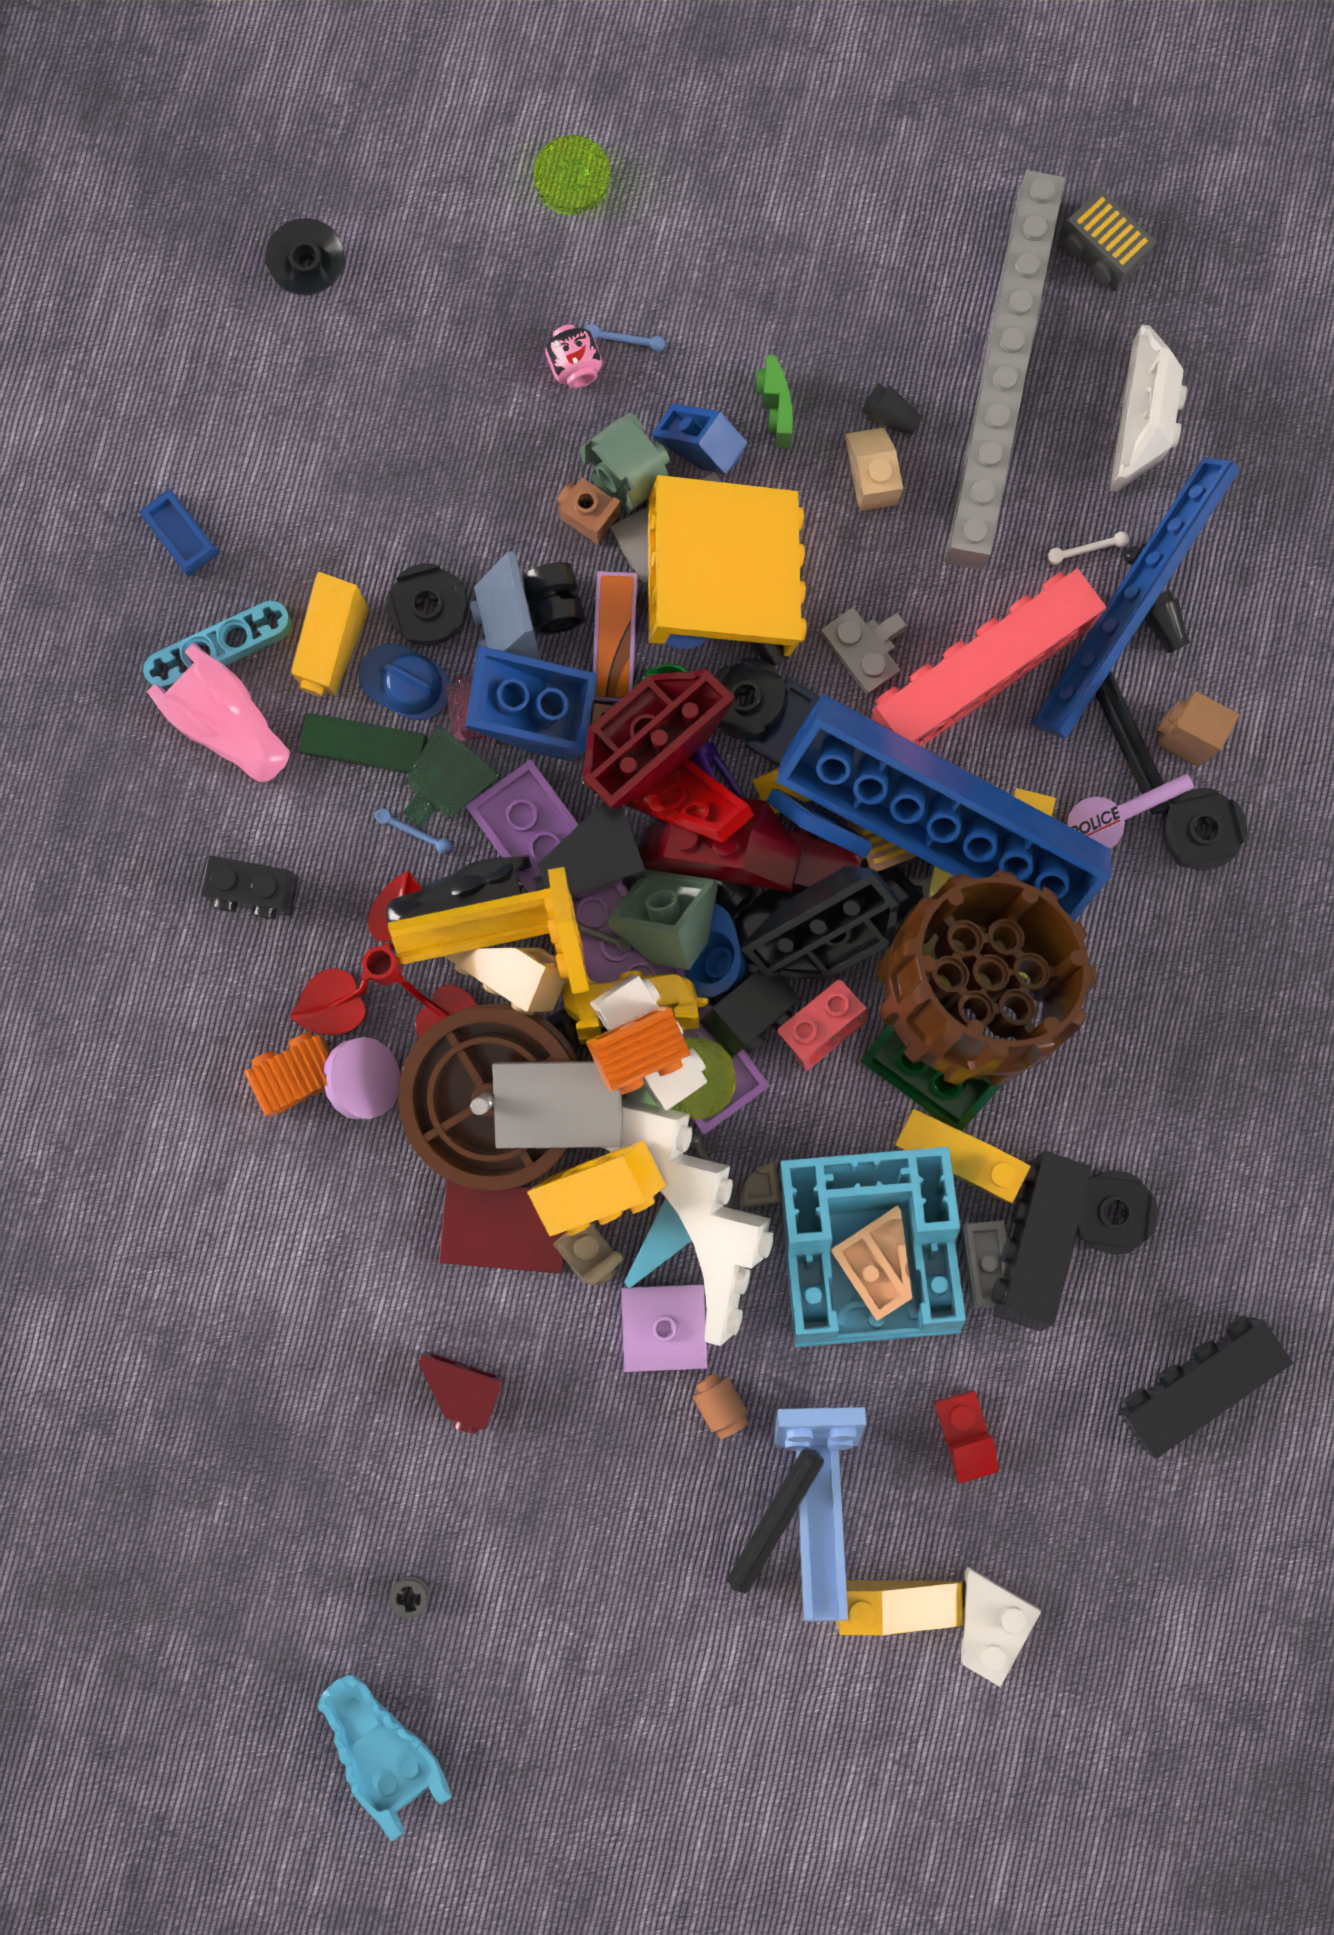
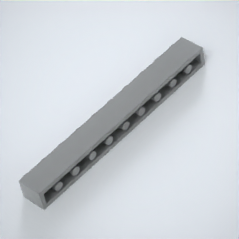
M1026 170L1017 194L944 563L983 570L991 555L1065 177Z

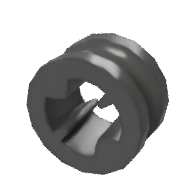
M418 1576L403 1577L396 1583L390 1593L392 1610L402 1618L411 1619L419 1616L429 1602V1587ZM407 1586L412 1587L413 1594H420L421 1601L417 1599L413 1608L408 1607L406 1600H400L399 1594L403 1595Z

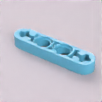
M277 601L262 602L152 654L144 663V676L152 686L157 684L167 692L185 673L178 665L180 662L176 659V656L180 655L181 660L188 668L193 664L185 653L192 643L208 646L211 652L210 656L226 666L285 638L292 629L291 615ZM273 612L277 617H281L277 620L279 626L276 629H272L269 625H264L268 622L267 615ZM252 620L259 627L257 630L261 636L256 638L255 632L248 624ZM234 628H242L247 633L245 643L237 648L228 646L226 637L229 631ZM163 663L169 668L174 667L168 671L169 678L167 680H163L160 676H155L160 672L158 666Z

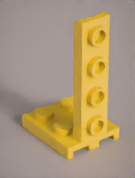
M564 867L548 870L550 888L388 922V929L400 964H409L550 934L552 945L555 944L557 952L556 961L560 978H569L572 994L589 991L581 935Z

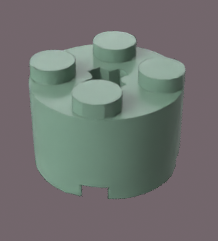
M632 413L617 418L580 447V455L584 465L586 466L591 462L597 472L591 477L596 486L610 497L619 499L621 501V508L626 505V512L628 513L648 499L657 475L668 476L665 465L670 462V457L667 451L659 442L655 441L652 443L644 433L641 422Z

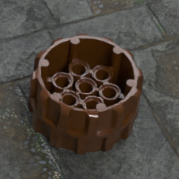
M997 870L990 877L976 879L971 878L967 874H958L949 878L935 895L919 901L895 931L893 943L879 961L877 976L884 983L885 1002L879 1009L883 1022L894 1027L901 1041L906 1046L903 1053L913 1063L919 1061L926 1063L937 1071L944 1073L943 1080L956 1085H960L967 1079L987 1078L990 1085H1003L1009 1083L1030 1067L1039 1065L1081 1028L1086 1020L1087 1013L1081 1009L1086 994L1097 985L1096 967L1089 966L1084 939L1088 936L1080 921L1074 923L1067 912L1057 903L1058 895L1045 886L1039 890L1034 886L1018 881L1014 873ZM978 926L985 927L987 930L982 933ZM935 934L939 937L934 948L937 961L930 955H923V945L927 944ZM952 939L960 941L966 951L959 950L954 945ZM1000 940L1006 950L1000 949L994 942ZM1019 972L1025 973L1030 978L1031 984L1024 982ZM978 973L986 975L991 982V986L984 984L980 980ZM937 974L945 976L950 981L951 987L942 985L938 980ZM1034 1001L1043 1002L1042 1020L1036 1027L1031 1022L1036 1014V1004ZM942 1005H946L949 1010L946 1011ZM1004 1007L1010 1008L1015 1013L1017 1020L1008 1017ZM963 1008L973 1012L976 1020L970 1021L966 1018ZM987 1026L994 1035L1001 1038L1013 1036L1016 1041L994 1039L982 1034Z

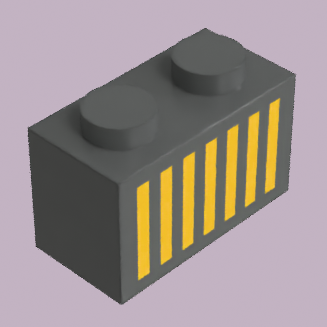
M1101 188L1067 220L1060 236L1066 250L1072 256L1080 258L1091 268L1094 277L1100 283L1109 285L1115 292L1148 261L1157 244V241Z

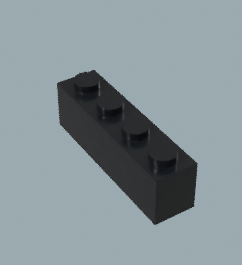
M1045 1150L1032 1161L1028 1160L1026 1163L1031 1167L1022 1183L1026 1185L1023 1198L1017 1200L1011 1216V1222L1016 1223L1013 1238L1009 1237L1006 1240L1001 1255V1261L1006 1263L1003 1277L997 1278L991 1294V1301L996 1303L993 1316L1039 1332L1054 1324L1092 1166Z
M1246 1316L1235 1320L1226 1327L1227 1335L1215 1343L1213 1340H1209L1199 1345L1191 1353L1194 1358L1181 1367L1179 1364H1174L1166 1368L1158 1375L1159 1382L1148 1390L1144 1387L1139 1388L1123 1400L1125 1406L1117 1412L1145 1453L1155 1459L1159 1458L1293 1364V1361L1264 1320L1253 1317L1248 1319Z

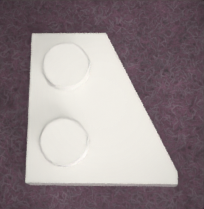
M967 1567L964 1576L966 1591L965 1606H963L964 1637L961 1645V1662L965 1667L1001 1687L1041 1611L1031 1603Z

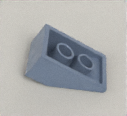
M515 551L506 552L474 586L477 600L470 601L475 625L482 624L485 634L484 639L478 640L479 646L541 660Z

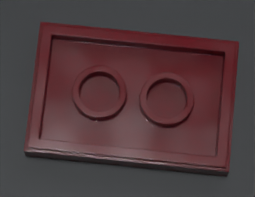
M446 1180L438 1263L562 1274L564 1258L553 1243L564 1235L566 1231L549 1236L527 1193L533 1187L518 1186L506 1190L486 1191L467 1188Z

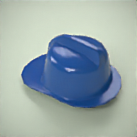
M396 643L381 644L366 654L358 670L359 683L364 693L375 702L403 717L412 720H427L438 715L447 705L450 696V683L444 669L433 660L406 646Z
M718 904L714 905L708 944L689 970L684 969L685 978L694 984L696 994L705 998L719 996L725 991L732 992L744 978L747 970L748 959L741 950L735 924L729 912Z

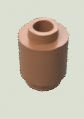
M714 1373L695 1384L698 1392L692 1398L710 1431H716L720 1439L735 1434L749 1424L745 1416L748 1411L729 1376L720 1378L718 1373Z

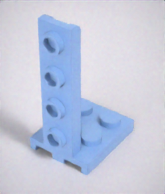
M865 1407L778 1409L774 1429L775 1448L796 1451V1459L802 1449L809 1448L818 1451L824 1459V1465L798 1507L804 1622L847 1621L848 1619L839 1450L851 1449L853 1446L859 1445L866 1427Z

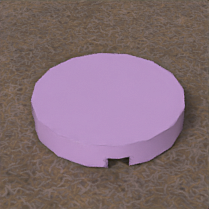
M360 1037L344 1041L331 1051L324 1065V1075L327 1074V1085L324 1087L328 1099L337 1111L347 1118L367 1120L384 1115L394 1106L398 1097L401 1074L398 1062L388 1047L376 1039Z

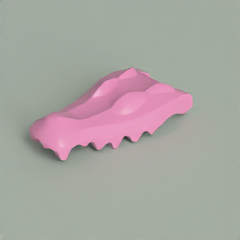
M192 643L185 653L194 663L167 692L162 687L154 684L147 693L166 719L182 734L208 747L221 757L237 764L256 781L262 783L270 781L286 766L290 750L269 729L267 721L253 703L251 695L243 682L224 664L208 655L196 643Z

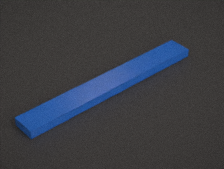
M1202 457L1106 606L1107 608L1096 621L1031 723L1038 730L1067 739L1239 473L1240 469L1234 461Z

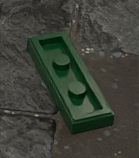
M307 712L299 752L303 755L419 776L427 737L421 733Z

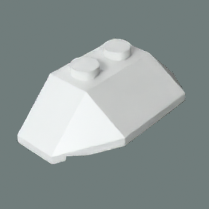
M1142 324L1132 342L1109 491L1118 492L1160 463L1171 447L1176 448L1180 438L1181 424L1176 423L1177 411L1182 410L1187 394V386L1181 385L1184 370L1170 348L1149 325Z

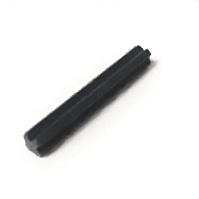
M1110 671L1095 695L1141 793L1144 794L1163 785L1164 782L1118 684ZM1169 799L1149 810L1153 815L1160 814L1172 807L1173 801Z
M804 1448L797 1457L727 1578V1582L735 1592L739 1591L745 1594L749 1592L824 1465V1459L818 1451Z

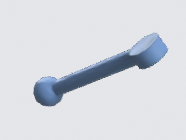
M595 324L585 327V329L592 333L595 342L600 338L648 346L655 352H660L665 347V341L660 336L650 339L601 331Z
M380 808L375 813V819L380 825L390 824L435 846L441 854H447L452 849V843L448 839L443 838L439 840L392 817L390 811L385 808Z

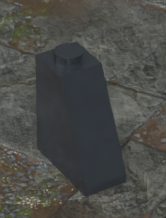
M605 802L599 805L538 863L541 875L534 877L538 891L550 888L548 870L564 867L569 892L574 902L646 877L645 868L623 806L611 809Z

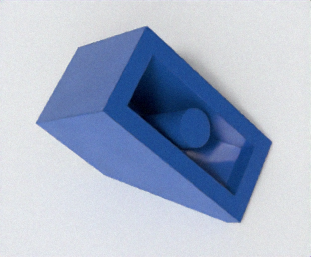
M679 404L671 405L651 434L656 441L701 470L725 475L737 463L740 453L748 443L721 411Z

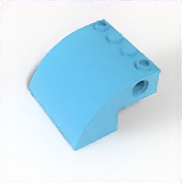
M949 1147L781 1161L784 1239L795 1348L961 1334L966 1317L955 1240L960 1231V1221ZM898 1205L902 1211L913 1298L876 1321L832 1254L831 1249Z

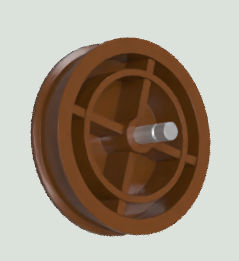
M491 1003L476 1005L442 1019L428 1029L413 1046L400 1076L398 1089L399 1113L406 1136L420 1158L436 1173L449 1181L467 1188L486 1191L506 1190L537 1179L547 1172L569 1148H496L492 1064L495 1062L580 1061L574 1048L562 1032L547 1019L537 1013H534V1015L522 1014L514 1010L509 1004Z

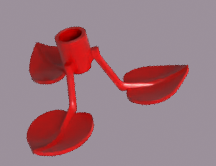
M408 871L393 879L380 892L370 909L368 927L371 935L379 942L392 941L386 918V908L389 902L402 895L422 890L414 876ZM392 941L390 945L386 943L383 947L376 946L365 953L362 960L364 972L361 974L362 981L358 989L354 977L344 970L332 968L316 974L305 986L296 1006L290 1013V1017L297 1024L314 1033L330 1036L350 1033L359 1027L366 1018L367 1009L359 997L366 993L371 980L382 986L392 985L397 982L426 1006L418 1013L415 1021V1029L419 1039L428 1029L442 1019L478 1004L467 991L454 985L439 987L434 993L432 1001L401 976L402 964L399 963L398 958L392 953L395 951Z

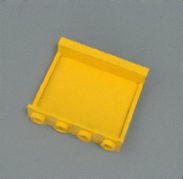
M657 475L648 497V643L665 644L670 634L784 645V656L792 654L798 644L804 641L806 635V620L801 618V605L804 602L806 586L804 581H800V568L804 562L805 547L804 544H799V532L803 526L804 510L802 507H799L798 491Z

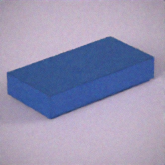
M168 489L138 511L188 577L220 554L171 489Z

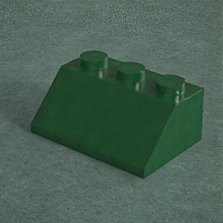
M887 1024L860 1060L861 1063L943 1123L960 1131H963L1002 1086L990 1085L988 1078L967 1079L960 1085L946 1082L943 1080L944 1073L937 1071L922 1061L913 1063L903 1053L906 1046L901 1041L894 1027Z

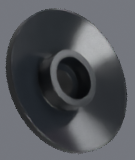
M300 218L285 223L274 232L267 244L265 260L272 279L282 289L296 295H313L326 290L338 279L344 266L345 255L339 236L330 226L316 219ZM307 259L314 260V263L308 267L301 266Z

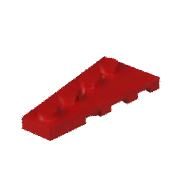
M689 759L647 796L624 805L722 843L754 816L747 803Z

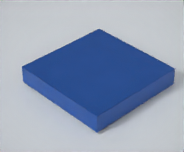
M777 788L775 790L772 789L766 800L771 806L801 828L866 858L872 847L869 840L835 816Z

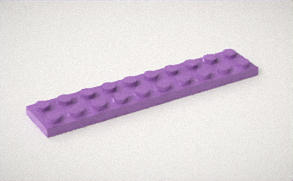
M531 759L465 805L501 857L529 855L532 867L524 871H516L517 879L527 893L538 891L534 877L541 875L538 863L579 825ZM624 885L574 901L573 906L577 923L620 938L621 936L608 926L607 919L628 893ZM580 932L586 972L589 978L596 983L620 980V975L628 971H641L644 973V976L677 974L685 977L684 969L653 964L633 946L629 952L622 953L618 951L616 945ZM709 1002L707 1006L698 1008L699 1021L713 1008ZM699 1022V1028L683 1030L682 1035L688 1049L693 1048L704 1062L706 1069L702 1071V1074L708 1082L681 1100L680 1103L687 1113L690 1114V1117L703 1135H705L769 1088L770 1085L744 1049L731 1059Z

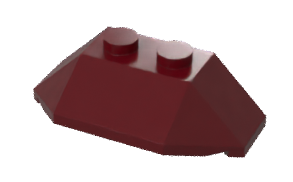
M707 669L695 670V672L648 675L588 728L585 768L583 772L584 782L611 809L647 796L707 743L735 702V697Z
M739 797L749 805L754 816L723 843L664 820L656 819L645 830L639 854L645 870H656L793 892L802 853L767 801Z

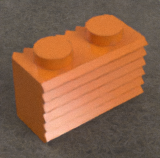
M666 1006L658 1007L586 1041L606 1089L612 1092L618 1089L620 1094H626L644 1085L642 1078L656 1071L659 1076L677 1071L683 1067L681 1059L691 1055L676 1018L673 1015V1011L670 1007Z
M307 1032L288 1042L290 1049L277 1055L274 1050L268 1051L251 1060L253 1067L247 1069L244 1073L265 1116L273 1117L325 1091L324 1086L327 1085V1074L324 1075V1065L331 1053V1048L324 1036L319 1034L312 1036L311 1032Z

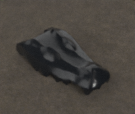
M529 855L499 857L473 862L455 873L431 883L420 891L397 897L391 900L386 908L387 924L388 922L520 895L516 871H524L527 868H531Z

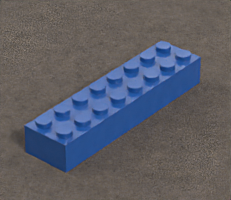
M823 693L782 756L776 782L954 876L967 874L971 878L976 879L990 877L999 870L1014 873L1018 881L1034 886L1039 890L1045 886L1058 895L1057 903L1073 921L1079 917L1112 876L1111 849Z

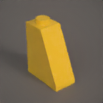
M319 571L313 586L291 674L300 683L299 688L306 693L317 697H322L324 692L336 696L370 608L357 585Z

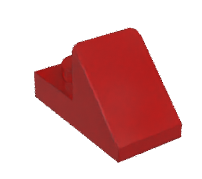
M970 1390L934 1401L957 1482L961 1484L998 1473L994 1439L987 1431L976 1391Z

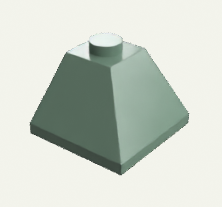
M646 869V877L636 881L607 919L608 926L653 964L689 970L708 944L718 887L715 879Z

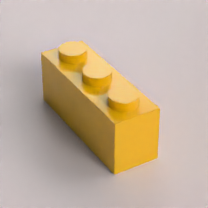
M644 1140L549 1175L527 1193L549 1236L564 1231L567 1232L568 1236H572L588 1228L591 1225L590 1222L598 1220L600 1225L609 1223L623 1214L622 1211L629 1208L632 1213L645 1210L655 1203L653 1196L663 1189L666 1184Z

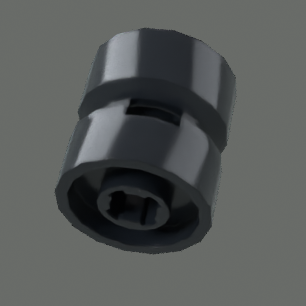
M566 562L548 563L525 572L522 577L527 598L535 603L530 608L536 633L548 635L566 632L577 628L585 622L581 599L573 594L578 587L572 564Z

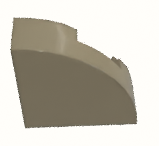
M775 1161L758 1167L747 1177L740 1193V1208L781 1202Z

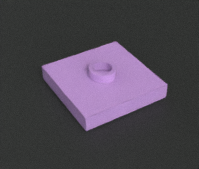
M704 1284L636 1286L630 1289L628 1287H621L624 1372L708 1369L707 1344L704 1342L706 1328Z

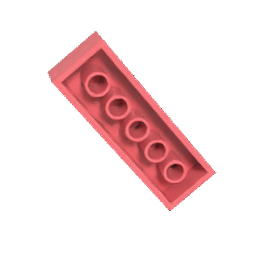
M1078 568L1067 576L1061 571L1042 585L1044 590L1032 599L1028 594L1009 608L1011 613L999 622L994 617L983 624L976 631L978 636L966 645L961 640L943 653L944 659L938 665L932 668L928 663L919 668L909 677L911 682L899 691L895 686L883 693L876 700L878 705L872 709L873 715L871 720L922 747L1088 632L1107 607Z

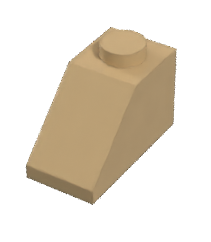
M885 428L845 434L859 512L898 505L903 491V484L896 449Z

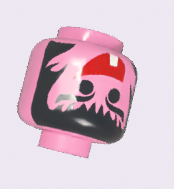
M571 324L564 325L555 330L553 333L554 337L547 343L545 354L555 379L558 383L568 385L572 389L582 388L597 379V373L600 371L603 361L592 333L584 328H575Z

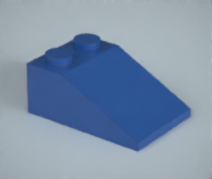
M479 646L465 727L535 754L572 762L586 752L587 733L590 727L597 674Z

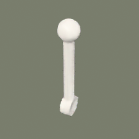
M1118 532L1113 538L1064 551L1059 548H1053L1049 551L1047 560L1051 565L1056 566L1064 558L1114 545L1124 547L1129 542V536L1125 532Z

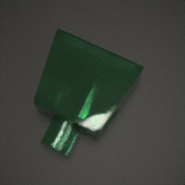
M438 725L431 733L404 782V785L415 793L416 796L402 814L420 828H422L435 810L449 820L491 784L499 774Z

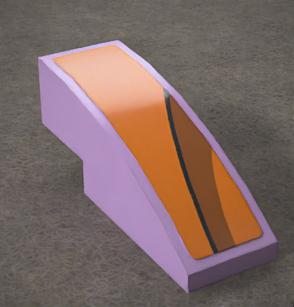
M597 571L593 673L597 674L593 702L618 703L633 689L638 573Z

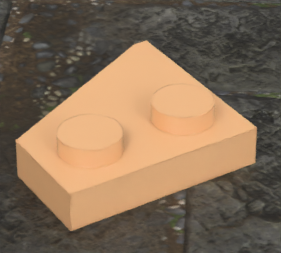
M898 1205L831 1249L832 1254L876 1321L913 1298L902 1211Z

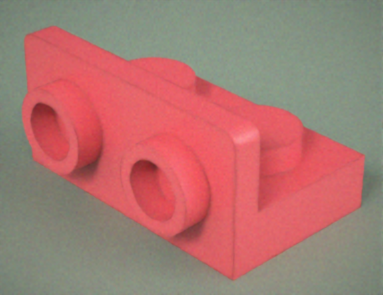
M837 980L778 1028V1034L792 1049L796 1061L807 1072L869 1021L867 1009L842 980Z

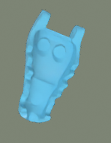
M347 1675L342 1677L324 1691L318 1708L325 1715L330 1727L335 1732L334 1742L339 1752V1759L346 1767V1780L351 1786L353 1796L379 1823L391 1842L405 1832L397 1812L425 1791L430 1789L433 1797L440 1805L452 1798L441 1766L427 1745L378 1703L358 1676Z

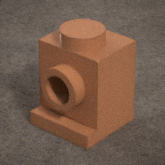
M583 477L580 478L576 485L569 482L563 488L557 500L561 504L558 508L560 519L597 545H600L611 530L609 526L615 524L622 515L621 501L619 499L610 497ZM584 499L593 504L588 509H584L580 505Z

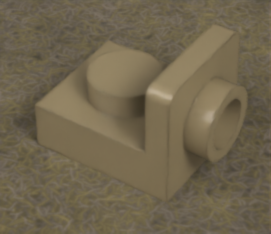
M590 1222L591 1225L585 1230L572 1236H568L566 1232L553 1243L581 1282L595 1285L596 1283L602 1285L608 1282L617 1274L618 1268L616 1266L624 1260L620 1252L612 1250L592 1222Z

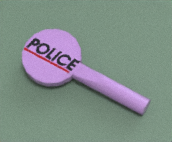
M1187 773L1118 806L1104 797L1094 796L1086 798L1073 807L1068 816L1067 825L1111 849L1118 844L1123 836L1124 820L1194 788V785Z

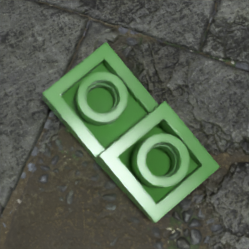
M767 354L766 368L757 370L756 393L763 394L762 408L770 409L768 433H776L774 447L790 449L793 428L790 391L776 356Z

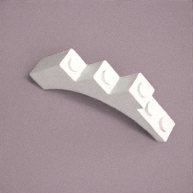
M622 1097L623 1146L602 1148L613 1152L644 1140L666 1184L660 1191L682 1220L694 1244L703 1273L707 1305L704 1342L721 1346L732 1335H736L741 1326L743 1312L738 1309L740 1294L743 1295L745 1293L750 1278V1270L745 1269V1267L752 1269L770 1254L773 1244V1233L768 1232L771 1219L723 1207V1204L726 1205L732 1192L733 1182L731 1179H728L730 1166L683 1154V1151L686 1152L689 1148L692 1138V1128L688 1126L689 1113L672 1109L665 1111L656 1105Z

